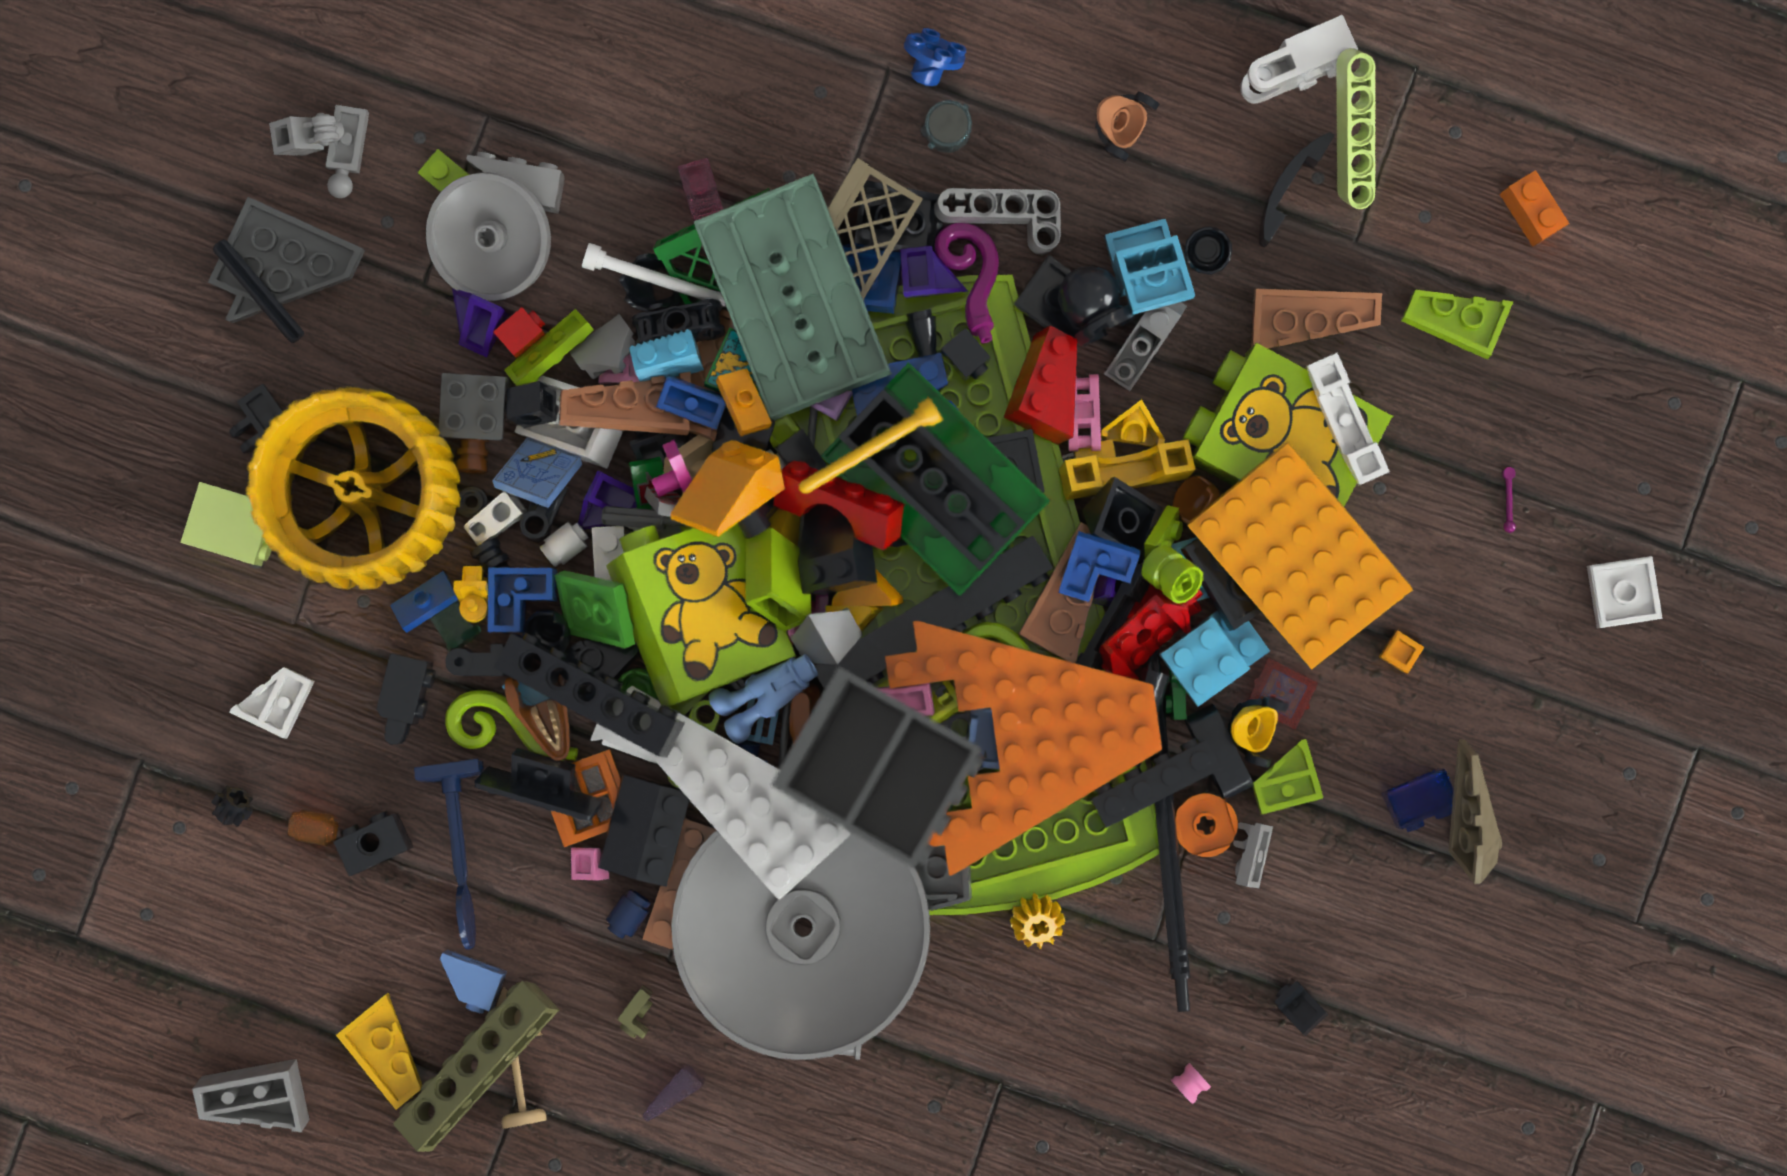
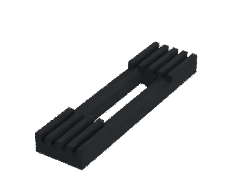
M1136 564L1130 583L1120 581V588L1084 653H1080L1077 658L1076 664L1104 670L1099 648L1123 626L1135 602H1141L1150 586V583L1142 576L1141 565Z

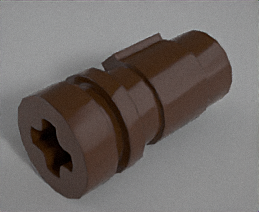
M459 438L460 449L456 450V456L459 457L456 460L458 471L467 474L487 473L488 461L485 458H488V451L485 448L489 440Z

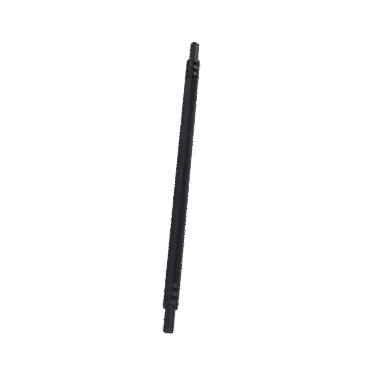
M1159 649L1149 657L1148 661L1142 665V668L1161 673ZM1164 697L1158 712L1162 750L1150 756L1151 760L1167 752L1169 753ZM1173 794L1155 803L1171 980H1175L1177 1012L1190 1011L1187 981L1190 978L1174 800Z

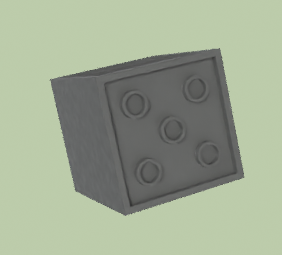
M838 667L770 786L914 868L918 863L922 865L926 863L934 849V846L929 844L935 833L939 835L943 833L951 819L945 814L951 804L959 805L967 790V787L962 784L968 775L974 778L984 758L980 756L981 747Z

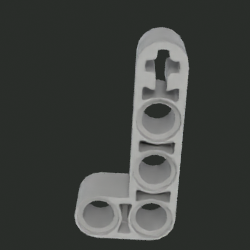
M951 188L943 191L934 204L936 217L945 223L1027 224L1028 247L1037 255L1048 254L1060 241V200L1050 190ZM947 200H951V205L956 206L953 212L949 211L948 206H943ZM967 200L966 206H961ZM1007 200L1015 201L1019 205V213L1009 212L1006 209L1005 202ZM974 201H985L988 205V212H978L974 207ZM1037 201L1047 202L1050 206V213H1041L1037 209ZM1037 232H1046L1051 239L1050 245H1042L1037 239Z

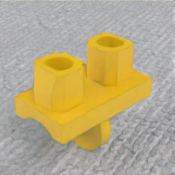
M463 566L462 581H454L453 590L460 602V614L464 620L471 623L480 622L486 617L488 612V579L483 577L484 570L481 566Z

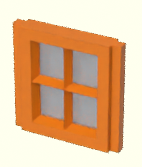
M610 749L572 763L576 765L575 791L603 799V806L590 821L576 819L573 816L551 811L564 847L608 831L621 782V777Z

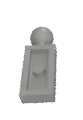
M335 105L334 116L336 121L341 122L343 125L344 133L340 140L329 143L326 168L336 170V173L329 178L327 188L332 196L345 198L350 195L353 189L352 180L348 176L349 172L360 173L369 112L367 109Z

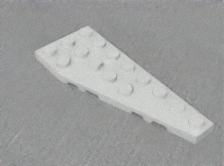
M631 686L627 690V692L630 694L633 690L645 694L646 696L651 698L649 704L659 709L661 704L657 699L642 692L634 686ZM620 698L613 704V712L616 716L623 710V702ZM679 712L676 718L685 722L668 758L658 757L647 751L778 900L784 897L852 835L847 829L770 786L779 771L778 768ZM648 713L644 714L640 719V726L644 731L651 725V718Z

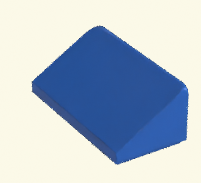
M668 375L656 407L716 430L726 403L721 394Z

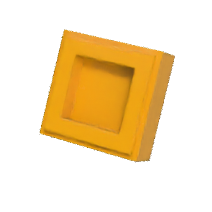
M1395 630L1379 658L1403 673L1408 674L1424 646L1400 631Z

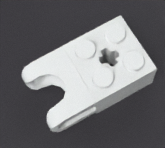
M1343 15L1285 39L1277 51L1255 60L1240 84L1242 96L1252 104L1261 103L1299 87L1300 91L1310 88L1317 83V78L1328 75V78L1335 77L1337 58L1340 53L1349 48L1358 50ZM1249 83L1252 85V87H1253L1256 91H1259V92H1262V93H1260V94L1253 93V92L1250 90Z

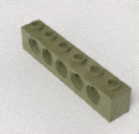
M521 981V983L513 985L508 990L507 998L502 1004L488 1012L483 1025L464 1039V1046L443 1062V1069L436 1077L430 1078L423 1084L421 1093L417 1098L402 1107L399 1112L400 1116L393 1125L416 1151L432 1152L559 1011V1008L535 983ZM519 1009L521 1019L518 1024H515L514 1015ZM495 1034H498L499 1044L494 1048L493 1037ZM476 1057L478 1065L476 1070L473 1072L471 1068L472 1060ZM454 1081L456 1084V1091L453 1095H451L450 1085ZM431 1105L434 1106L435 1110L432 1119H430L429 1117V1108Z

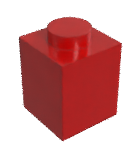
M521 307L493 332L513 356L519 358L545 335L541 329L545 323L534 310L528 314Z

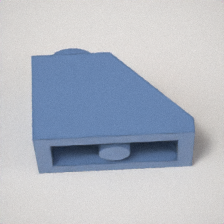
M450 950L443 952L440 961L458 1000L467 1003L465 1007L477 1013H484L485 1010L490 1011L493 1009L507 971Z

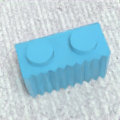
M688 329L685 332L680 331L679 334L674 333L673 336L668 334L666 338L662 336L661 339L656 338L654 341L649 340L648 343L643 342L642 345L637 343L636 346L631 345L629 348L634 370L640 382L648 381L651 377L664 376L667 378L668 375L676 377L680 373L691 372L692 374L704 370L698 345L692 332Z

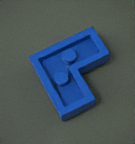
M1078 531L1058 593L1089 602L1099 574L1130 583L1140 556V550Z

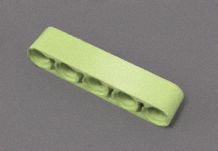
M1349 48L1340 53L1336 63L1337 191L1341 200L1356 209H1364L1370 206L1375 198V63L1368 54L1354 48ZM1360 58L1359 68L1355 72H1351L1353 61ZM1360 90L1359 100L1352 104L1351 98L1353 94ZM1360 122L1359 132L1352 136L1353 126ZM1360 154V162L1355 167H1352L1353 158ZM1361 186L1359 195L1352 198L1354 188Z

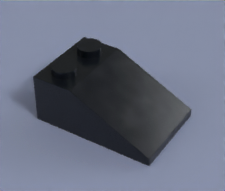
M868 180L865 182L863 187L866 199L885 195L882 183ZM887 186L889 194L897 192L896 190ZM906 188L923 198L893 251L900 252V249L932 246V250L935 253V240L943 225V222L934 213V204L940 194ZM859 192L854 203L862 201L861 192ZM904 195L890 197L894 216L907 213L914 202ZM886 199L868 203L872 222L890 217ZM864 204L849 209L847 216L850 227L868 223ZM904 218L895 220L897 229ZM844 220L840 225V230L846 228ZM891 221L873 225L878 244L891 241L894 236ZM869 226L851 231L855 248L874 245ZM848 233L839 234L842 246L851 247ZM888 245L879 247V250L885 251Z
M817 504L804 514L798 559L803 594L824 596L878 583L872 545L855 538L850 522L838 509L827 504Z

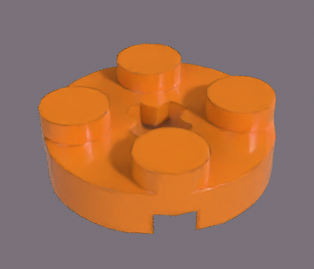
M1209 793L1194 794L1186 798L1175 810L1177 841L1189 853L1201 857L1217 856L1225 852L1234 840L1238 830L1237 816L1232 806L1221 797ZM1202 816L1214 822V825L1209 827L1210 833L1205 834L1203 830L1197 829V824L1200 823Z

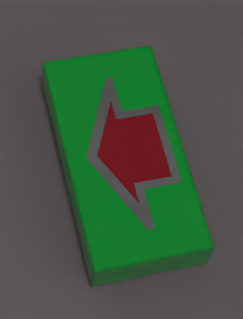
M661 457L629 462L636 508L654 510L644 495L647 486L654 488L651 479L664 474Z

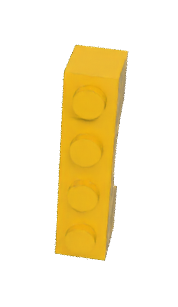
M1189 439L1158 444L1145 451L1126 456L1102 458L1093 455L1065 460L1059 469L1065 500L1096 495L1112 477L1118 478L1132 488L1185 480L1196 469Z

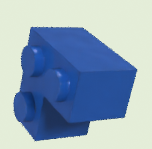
M488 568V632L524 633L526 601H557L558 589L554 574H557L558 570L554 568Z

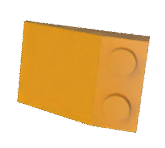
M730 440L725 442L719 449L708 456L670 513L671 519L716 537L720 536L785 489L779 457L738 441Z

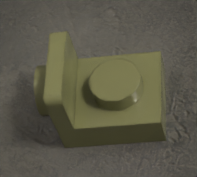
M644 985L641 986L617 1019L622 1023L620 1028L633 1038L638 1035L643 1039L649 1030L635 1019L636 1015L642 1019L653 1004L648 1000L653 992Z

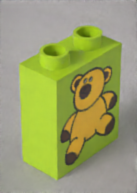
M1255 343L1246 352L1244 357L1230 350L1212 381V384L1225 390L1215 412L1200 405L1182 437L1183 440L1189 439V443L1196 446L1192 453L1194 465L1233 486L1288 441L1339 502L1345 506L1357 482L1329 430L1312 387L1308 371L1258 343ZM1353 395L1373 443L1377 442L1378 444L1393 416Z
M737 523L718 537L693 527L679 526L681 533L661 540L655 525L648 526L621 537L619 542L624 553L606 565L611 580L623 583L628 598L629 615L633 623V635L661 705L670 707L776 666L796 656L787 632L746 604V538Z

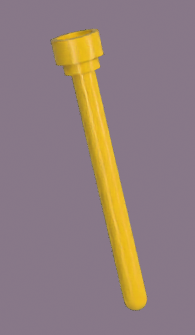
M930 397L918 403L919 407L914 410L915 414L803 480L799 484L800 491L802 493H809L921 425L925 427L929 424L932 427L943 419Z

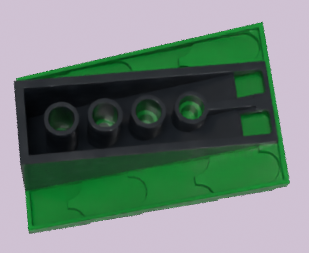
M908 362L825 450L821 457L829 465L915 414L914 410L919 407L918 403L930 397L940 413L942 421L932 427L930 424L925 427L923 425L917 427L839 475L848 482L861 484L866 489L879 494L889 495L892 499L904 503L901 537L961 596L1046 507L1050 499ZM906 450H914L917 457L914 460L906 459L904 455Z

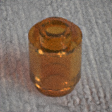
M309 810L294 811L288 824V836L295 837V840L299 842L327 846L330 840L334 841L338 833V822L334 821L332 814Z

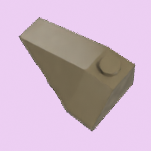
M1465 739L1458 740L1448 851L1474 884H1481L1497 864L1498 851L1502 847V838L1499 833L1478 754Z

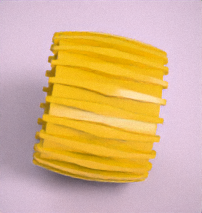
M342 387L336 391L322 390L311 394L310 398L297 400L288 406L289 409L280 416H275L269 422L271 425L262 438L259 437L255 443L257 448L252 462L248 464L247 469L250 474L249 486L246 487L247 497L250 499L253 510L251 511V516L254 523L262 530L263 540L270 549L278 552L281 561L295 571L301 570L306 578L320 584L328 581L334 588L349 590L358 585L360 590L376 589L384 581H386L387 585L403 581L407 573L419 572L427 566L426 561L434 554H439L443 549L442 543L449 531L453 532L456 525L454 517L456 508L460 507L461 502L457 489V484L460 483V476L457 467L452 462L454 456L448 443L443 437L439 436L440 432L426 416L421 415L415 407L381 391ZM362 422L373 423L390 430L409 448L408 451L390 467L380 472H372L369 447ZM340 424L348 430L355 455L354 470L343 472L337 476L299 462L304 456V451L312 441L314 442L328 428ZM418 463L421 476L419 506L383 492L384 488L397 481ZM295 474L334 488L336 496L342 502L340 507L329 518L311 529L300 528L295 516H293L291 488ZM354 485L364 490V493L352 492ZM377 506L416 518L410 529L386 548L381 521L376 509ZM355 513L362 517L368 534L369 554L358 557L341 556L328 552L316 545L343 526Z

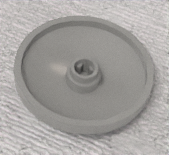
M483 172L461 177L441 191L429 211L426 224V242L430 258L436 270L452 288L457 291L461 290L472 293L487 301H497L523 292L539 278L549 258L551 232L548 218L541 203L526 186L503 174Z

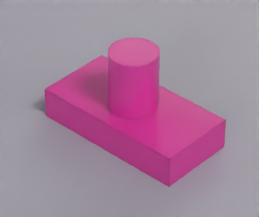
M671 441L662 446L673 470L651 479L658 497L682 488L684 493L692 482L675 441Z

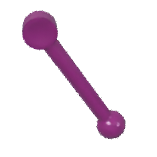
M1507 467L1502 471V477L1506 480V522L1503 528L1507 533H1512L1516 529V525L1513 522L1512 479L1515 477L1516 472L1512 467Z

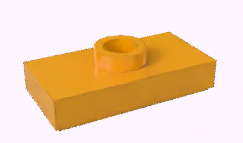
M747 368L717 377V386L740 436L770 428L772 422Z

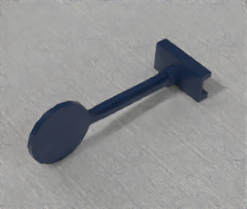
M479 759L414 767L416 781H441L442 794H445L453 869L458 883L456 891L457 923L460 938L466 950L475 947L476 925L473 902L466 883L468 868L459 792H461L460 779L477 776L484 771V763L479 761Z

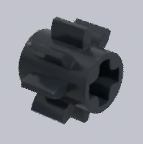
M226 786L222 793H217L211 802L216 806L212 815H215L223 825L234 824L236 827H239L244 819L248 820L254 811L248 807L253 798L249 797L243 788H230Z

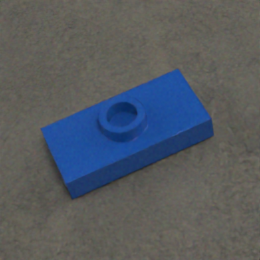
M442 571L392 603L390 607L402 629L408 633L456 602L458 598L448 575Z

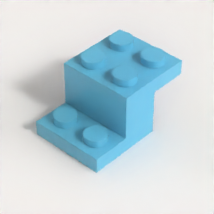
M1166 218L1105 235L1104 240L1121 297L1127 296L1132 315L1190 300L1195 297L1178 236L1171 237Z
M1215 611L1193 627L1190 633L1182 635L1179 641L1159 655L1195 705L1199 707L1249 671V666L1270 652V650L1249 621L1237 629L1229 631L1218 611Z

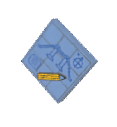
M526 438L493 479L494 488L549 508L582 466L581 457Z

